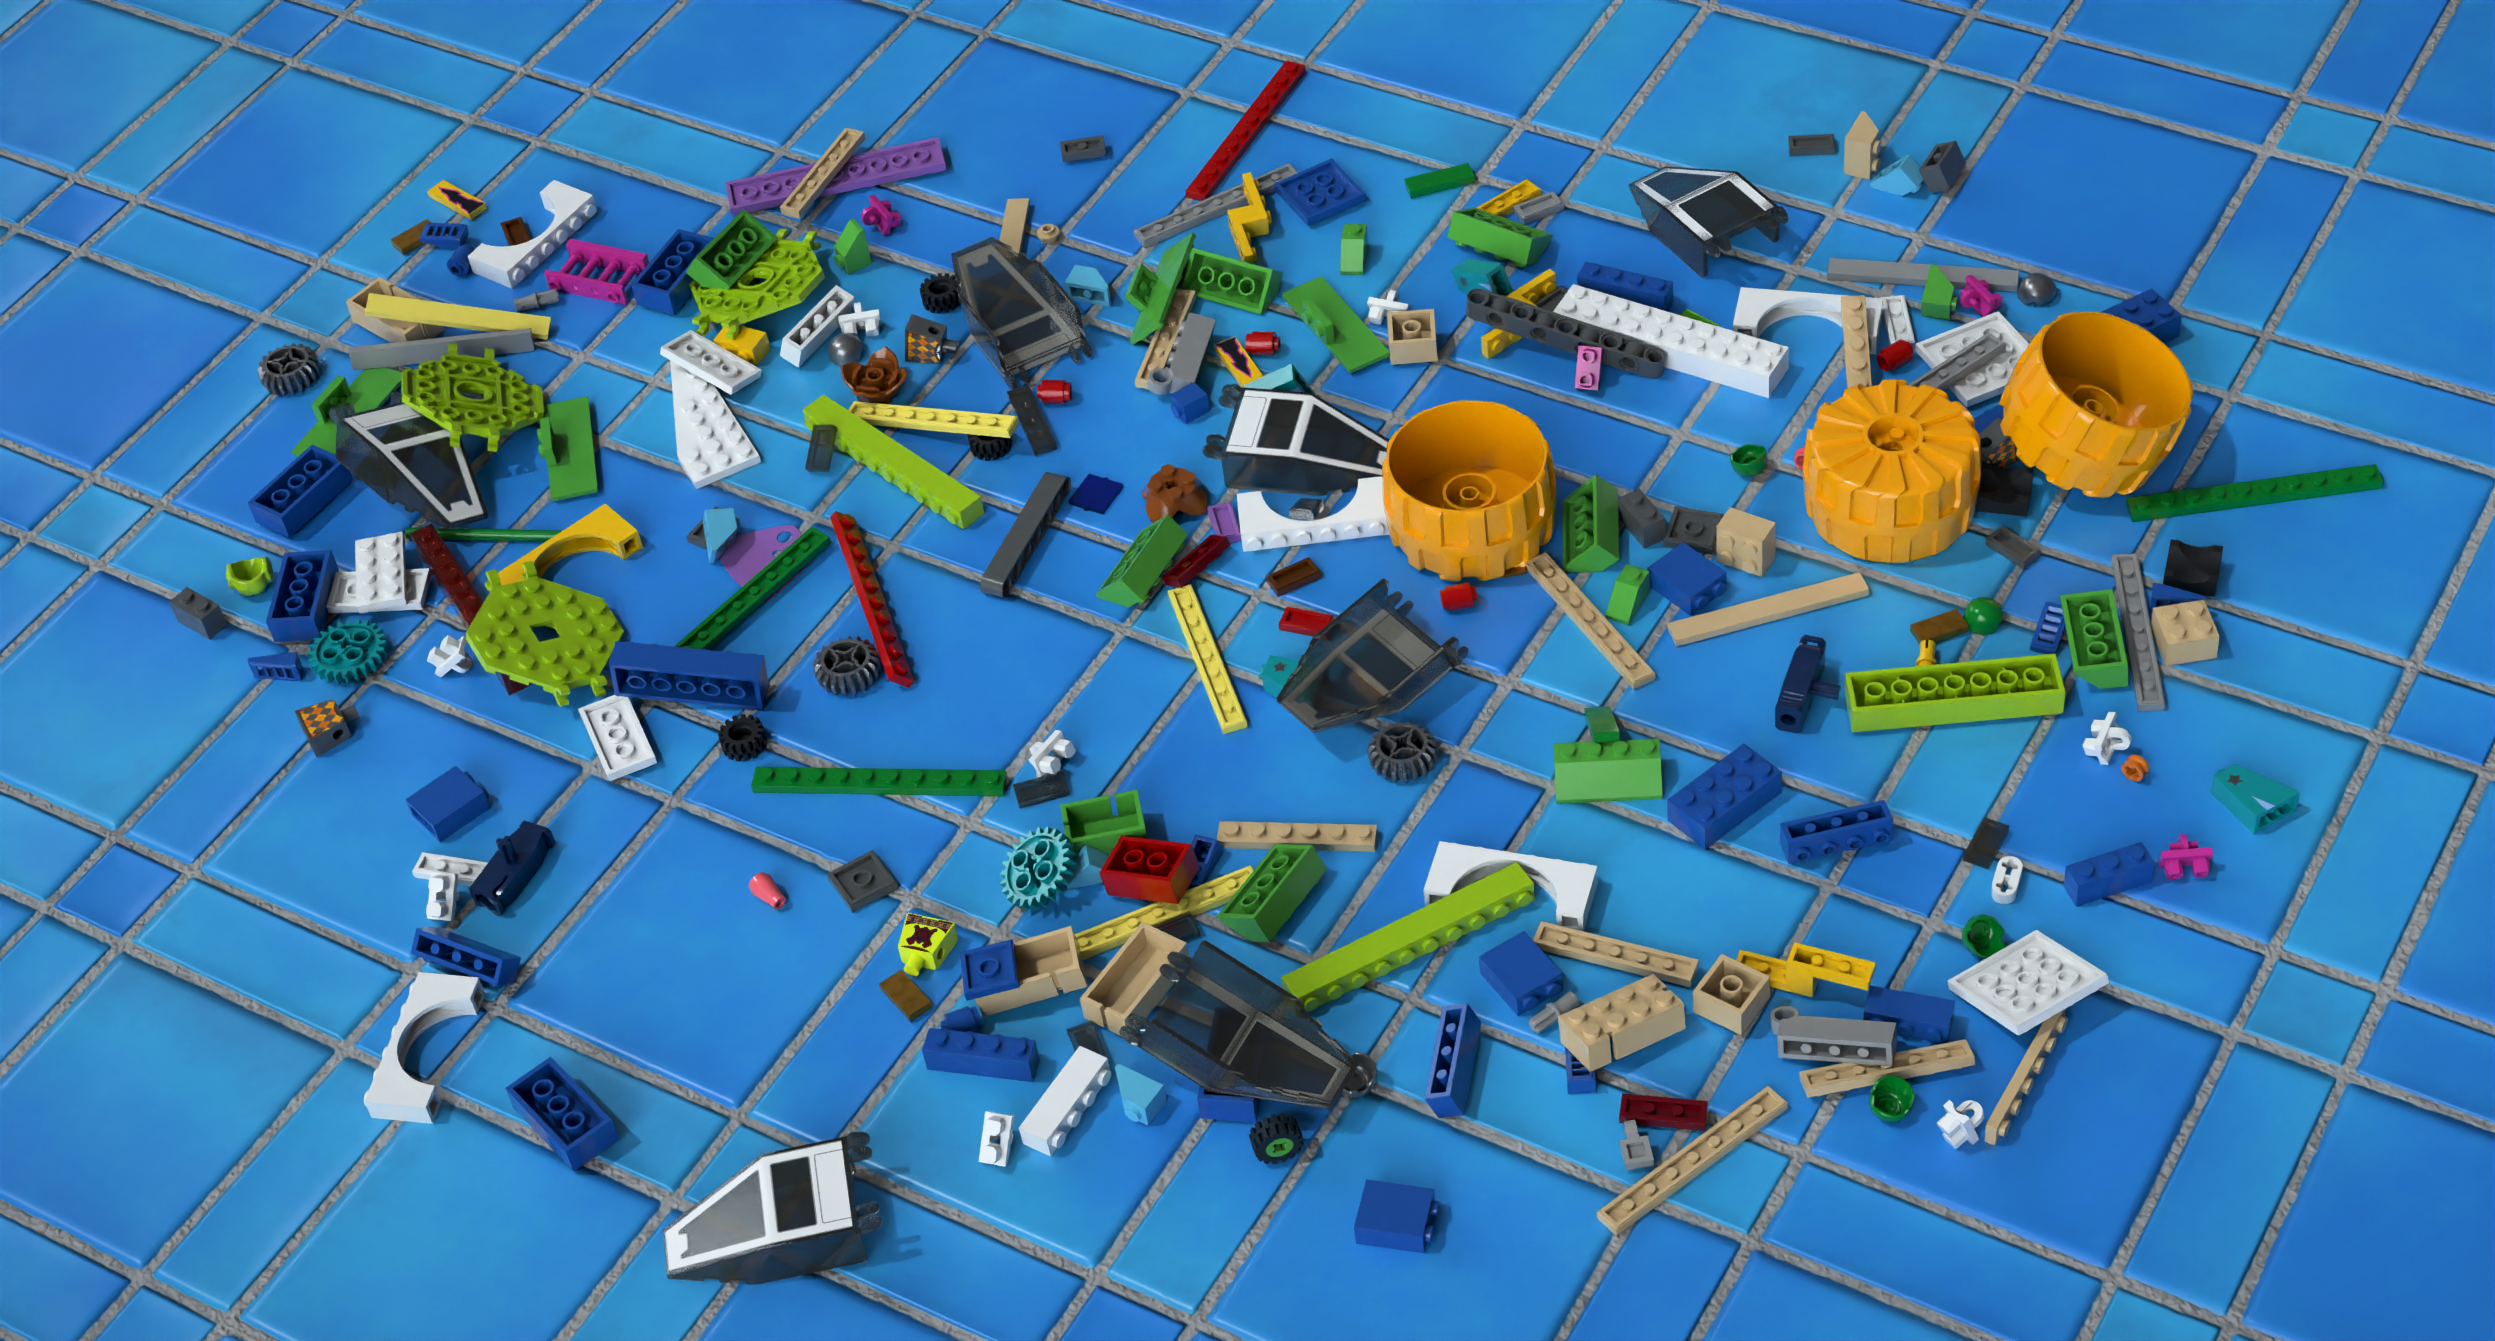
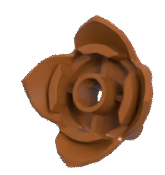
M887 346L874 352L870 356L868 363L864 366L858 362L841 365L842 378L845 384L852 390V393L856 395L859 402L890 404L892 398L900 391L901 384L908 376L906 369L902 368L899 370L898 359Z
M1167 464L1161 467V471H1158L1151 477L1146 487L1142 490L1141 496L1143 499H1147L1146 512L1152 523L1167 514L1173 519L1177 511H1182L1190 516L1206 514L1207 499L1200 487L1201 481L1195 477L1194 473Z

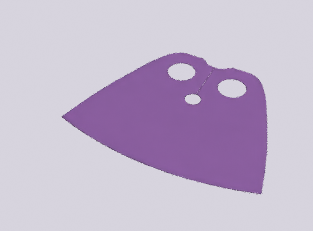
M784 525L742 534L735 537L733 544L719 558L730 576L743 587L777 557L772 555L774 551L782 553L801 536V532L795 526ZM782 532H790L792 534L791 540L783 543L777 540V536ZM808 564L804 566L798 573H796L790 580H788L782 587H780L774 594H772L766 601H764V603H767L781 590H783L808 566Z

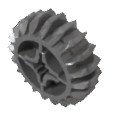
M292 343L290 346L284 344L281 348L276 347L275 351H268V356L262 357V361L258 363L259 368L257 369L261 384L268 392H274L275 395L282 393L285 396L287 393L294 394L298 390L302 392L304 387L309 388L310 383L316 382V377L320 376V363L314 350H311L309 346L304 347L303 344L296 346L295 343Z
M849 635L845 640L839 637L837 642L830 641L829 646H822L821 652L816 653L817 657L813 664L814 675L820 687H824L826 692L832 691L835 696L840 692L846 696L849 692L856 694L857 690L865 691L866 686H873V680H877L879 672H881V659L874 644H870L868 639L862 641L859 636L852 639Z
M1399 720L1398 724L1389 722L1387 728L1380 726L1379 732H1373L1372 739H1369L1367 755L1372 769H1375L1377 776L1383 775L1385 780L1392 778L1394 783L1402 779L1406 783L1407 779L1412 778L1416 781L1418 775L1425 777L1426 771H1432L1433 764L1437 760L1438 746L1434 734L1430 733L1428 727L1422 728L1420 722L1413 725L1411 720L1407 723H1402Z

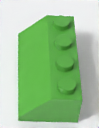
M1473 207L1453 211L1447 238L1455 240L1454 243L1456 245L1465 247L1469 245L1474 247L1476 252H1489L1494 254L1496 259H1509L1514 261L1513 264L1516 266L1527 267V265L1537 263L1550 243L1553 234Z
M743 209L694 258L686 273L702 287L729 290L775 243L778 237Z
M1192 248L1181 289L1194 290L1197 297L1263 315L1278 295L1284 272Z
M1596 474L1562 500L1563 571L1566 573L1602 572L1610 565H1614L1619 559L1618 488Z
M1168 514L1145 527L1137 535L1095 595L1099 599L1128 608L1136 603L1142 604L1149 597L1150 593L1148 591L1150 588H1153L1161 580L1160 574L1162 571L1168 569L1173 563L1171 558L1178 554L1185 546L1183 541L1188 534Z
M2113 589L2060 595L2074 674L2100 689L2128 686V663Z
M1659 738L1597 743H1554L1556 804L1663 799Z
M1275 844L1217 915V918L1249 941L1270 942L1276 937L1277 932L1284 923L1291 918L1292 913L1299 904L1306 899L1310 890L1320 881L1327 867L1313 845Z

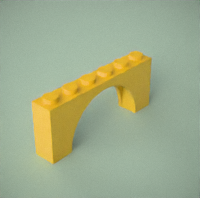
M603 504L498 572L503 586L523 581L521 574L526 573L522 567L524 562L532 561L535 565L537 576L541 578L545 571L554 563L575 553L603 551L625 560L642 549L643 545L638 530L608 505Z

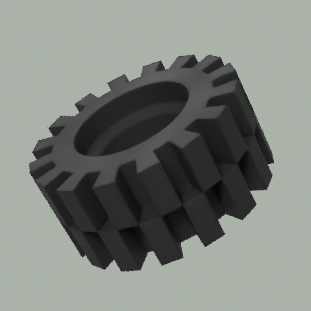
M938 273V277L931 275L930 280L926 278L924 280L925 283H921L920 294L922 303L927 311L930 309L931 313H934L936 310L937 314H941L943 310H945V313H948L950 308L952 311L955 310V305L959 307L961 305L960 301H963L959 279L954 275L949 276V273H945L942 276V273Z
M967 434L970 450L973 456H978L980 460L985 457V461H989L991 457H993V460H997V456L1004 457V452L1008 454L1010 448H1012V438ZM989 438H995V439H993V440L985 441L986 439H989Z
M741 714V718L738 719L737 716H733V721L727 719L725 721L726 726L721 725V731H718V738L725 756L728 755V758L731 760L735 757L736 761L740 762L741 758L749 761V756H752L754 759L757 757L756 752L760 754L763 752V748L767 746V737L759 718L756 717L754 719L753 715L750 714L746 718L745 714ZM750 735L744 740H735L740 736Z

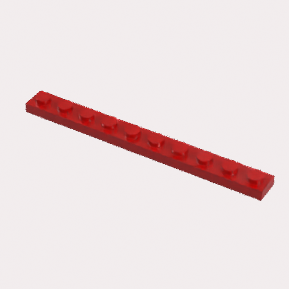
M1290 61L1284 62L1186 189V198L1203 201L1211 197L1305 74V65Z
M835 511L830 519L888 680L908 688L914 682L856 524L857 522L851 515Z

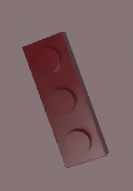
M1211 534L1162 576L1165 584L1179 588L1188 585L1193 577L1204 571L1208 564L1220 557L1223 551L1231 545L1228 538Z
M1622 1093L1619 1123L1624 1124L1625 1121L1635 1120L1636 1125L1705 1131L1708 1101Z

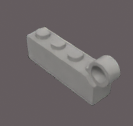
M1189 312L1187 320L1181 321L1178 332L1181 334V337L1176 336L1173 349L1176 351H1171L1167 365H1170V368H1155L1149 373L1147 387L1152 393L1157 395H1163L1169 391L1174 393L1193 382H1197L1213 335L1216 319Z
M1790 1006L1777 1007L1770 1013L1771 1030L1777 1035L1779 1058L1893 1066L1898 1045L1895 1022L1799 1016L1798 1011Z

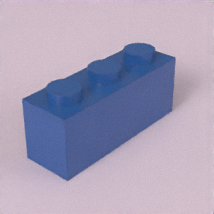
M2139 842L2066 866L2064 888L2075 906H2081L2152 883L2154 860L2143 843Z
M1870 986L1863 1020L1895 1022L1897 1035L1904 1038L1921 1039L1931 1043H1948L1954 1019L1955 1001Z

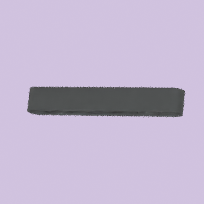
M1049 472L1044 473L985 570L980 582L982 593L1003 598L1009 595L1067 498L1071 488L1070 477Z

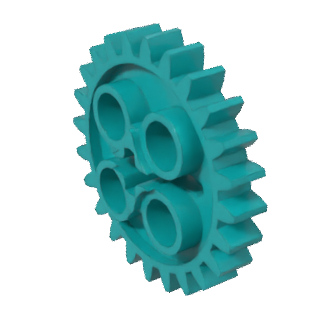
M357 618L354 623L347 619L344 625L339 621L335 628L329 625L328 632L320 631L321 638L313 639L315 644L309 645L311 651L307 653L311 669H313L315 675H319L321 680L326 678L327 682L330 683L335 679L336 683L339 684L342 679H345L348 684L351 678L359 681L360 675L369 676L367 671H377L375 665L383 664L382 658L387 657L386 651L389 650L387 644L388 640L381 627L378 628L376 623L370 625L369 620L361 624L360 619Z
M1038 827L1036 834L1029 830L1028 838L1020 836L1021 843L1019 845L1012 844L1014 848L1013 853L1007 852L1006 855L1009 857V860L1002 862L1006 870L999 873L1004 877L999 884L1004 887L1002 893L1007 896L1006 899L1021 909L1023 907L1027 911L1031 907L1038 910L1040 904L1047 907L1048 899L1055 902V894L1057 892L1063 894L1064 892L1061 887L1070 884L1066 880L1067 876L1074 875L1070 867L1076 865V862L1072 860L1076 852L1071 850L1074 844L1069 842V838L1055 828L1052 830L1046 827L1043 830Z

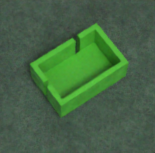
M1138 790L1114 794L1118 815L1115 816L1112 813L1109 795L1060 804L1065 835L1069 838V842L1074 844L1071 850L1077 853L1086 844L1111 854L1121 836L1147 839Z

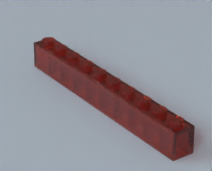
M431 523L410 533L417 554L426 568L430 569L433 579L467 630L484 602ZM500 672L495 674L509 696L528 687V685L510 680L509 675Z

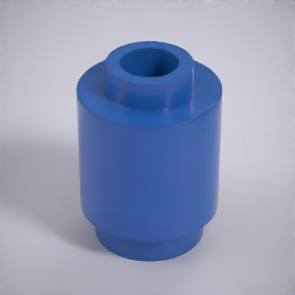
M470 245L458 247L447 262L449 271L456 276H465L471 268L468 255L475 249Z
M966 1006L944 1014V1021L940 1022L941 1028L953 1031L977 1032L978 1028L983 1027L976 1006L971 1008Z

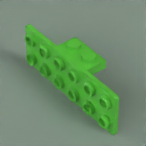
M1194 233L1189 234L1163 253L1156 274H1153L1143 264L1136 267L1124 297L1141 312L1129 341L1133 345L1140 340L1144 341L1150 333L1155 330L1159 331L1166 322L1164 320L1165 316L1171 309V300L1177 293L1176 287L1183 277L1182 271L1188 264L1189 260L1187 258L1189 253L1194 248L1193 242L1196 237Z
M1323 277L1315 278L1282 293L1283 299L1349 373L1356 372L1390 356V351Z
M386 367L364 369L349 387L345 377L337 376L311 404L318 422L292 450L293 455L299 457L307 448L315 445L339 456L359 433L343 419L378 411L401 385L402 372Z
M585 396L544 405V418L540 419L541 428L537 429L539 442H542V444L538 445L541 458H545L548 465L552 501L598 492L589 398Z

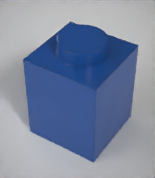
M1195 382L1171 394V411L1176 418H1180L1186 424L1210 411L1207 393Z

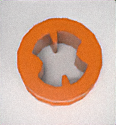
M2130 755L2127 761L2123 763L2121 770L2128 779L2139 782L2148 773L2150 767L2142 757Z

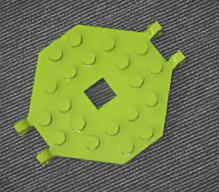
M780 228L776 233L778 239L729 290L702 287L693 280L689 285L701 313L692 319L693 324L699 325L696 333L705 336L709 331V323L715 322L721 323L722 327L729 328L725 334L726 339H734L738 335L740 324L802 303L825 278L823 270L813 250H819L822 247L821 243L814 242L818 236L817 232L809 231L803 241L785 240L786 235L789 233L788 229ZM754 278L767 279L758 285L747 286Z
M448 343V352L442 355L441 360L435 362L431 359L420 363L417 369L407 368L402 370V402L450 431L451 447L460 446V435L472 434L488 438V451L497 452L500 436L538 422L544 415L542 388L536 384L532 386L524 382L525 377L512 369L506 371L501 368V363L494 359V349L485 348L484 358L457 354V344ZM461 392L483 394L484 399L467 398L461 395Z
M532 561L524 562L522 565L526 572L521 574L523 581L503 586L496 569L486 571L489 581L485 582V587L490 593L466 631V640L484 670L494 675L497 672L509 675L510 680L528 686L530 683L542 686L543 691L554 695L559 707L569 705L566 695L570 694V689L589 684L596 698L605 696L606 691L603 686L607 685L608 681L602 673L610 662L615 641H622L624 635L623 628L605 600L539 578ZM540 626L551 627L556 630L560 637L539 642L532 629Z

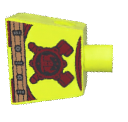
M907 913L898 950L901 961L905 964L904 971L908 975L918 976L921 968L936 970L940 967L959 940L955 922Z

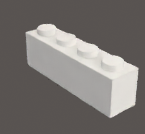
M836 285L782 339L780 356L799 368L840 326L838 316L852 314L855 297Z
M1082 1046L1078 1047L1020 1125L1019 1131L1024 1145L1051 1157L1055 1150L1064 1144L1066 1135L1072 1127L1078 1125L1081 1115L1087 1107L1094 1103L1096 1095L1102 1086L1108 1084L1111 1078L1108 1058Z

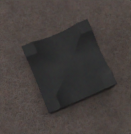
M1983 463L1977 499V512L2028 516L2034 468L2006 469L1992 463Z
M2171 539L2163 584L2199 595L2215 597L2223 546L2196 547L2185 544L2180 540Z

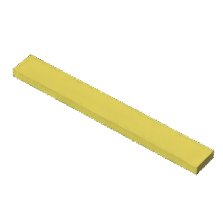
M369 293L365 309V316L484 332L531 328L533 338L548 340L551 317L373 293Z
M854 401L848 410L870 425L1003 438H1011L1020 423L1018 416L857 401Z
M1192 585L1169 590L1168 597L1222 733L1226 734L1247 728L1246 718Z
M1250 865L1186 890L1179 904L1156 902L1075 934L1080 945L1082 960L1124 944L1142 922L1160 930L1228 903L1254 871Z

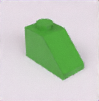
M854 218L850 219L834 245L836 256H834L835 263L838 268H843L848 275L872 264L864 229Z
M1344 224L1341 237L1340 275H1363L1369 246L1367 224Z
M1931 264L1921 301V316L1950 320L1952 311L1957 309L1958 297H1954V286L1936 265Z
M1629 564L1625 565L1615 581L1605 615L1606 619L1629 626L1650 593V571Z

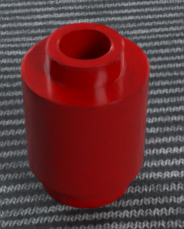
M1253 331L1252 334L1247 333L1246 352H1251L1253 355H1275L1276 350H1280L1281 339L1280 336L1276 335V332Z
M1902 339L1883 348L1877 355L1878 365L1884 371H1893L1913 359V347L1909 342Z
M1042 380V383L1037 385V398L1041 399L1042 403H1065V401H1071V382H1066L1065 380Z
M1469 582L1446 586L1445 589L1439 590L1443 610L1449 609L1454 611L1474 607L1473 601H1478L1475 586L1470 587Z

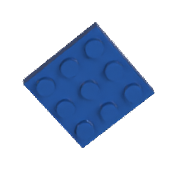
M1332 158L1274 183L1275 191L1307 226L1366 201L1365 192Z

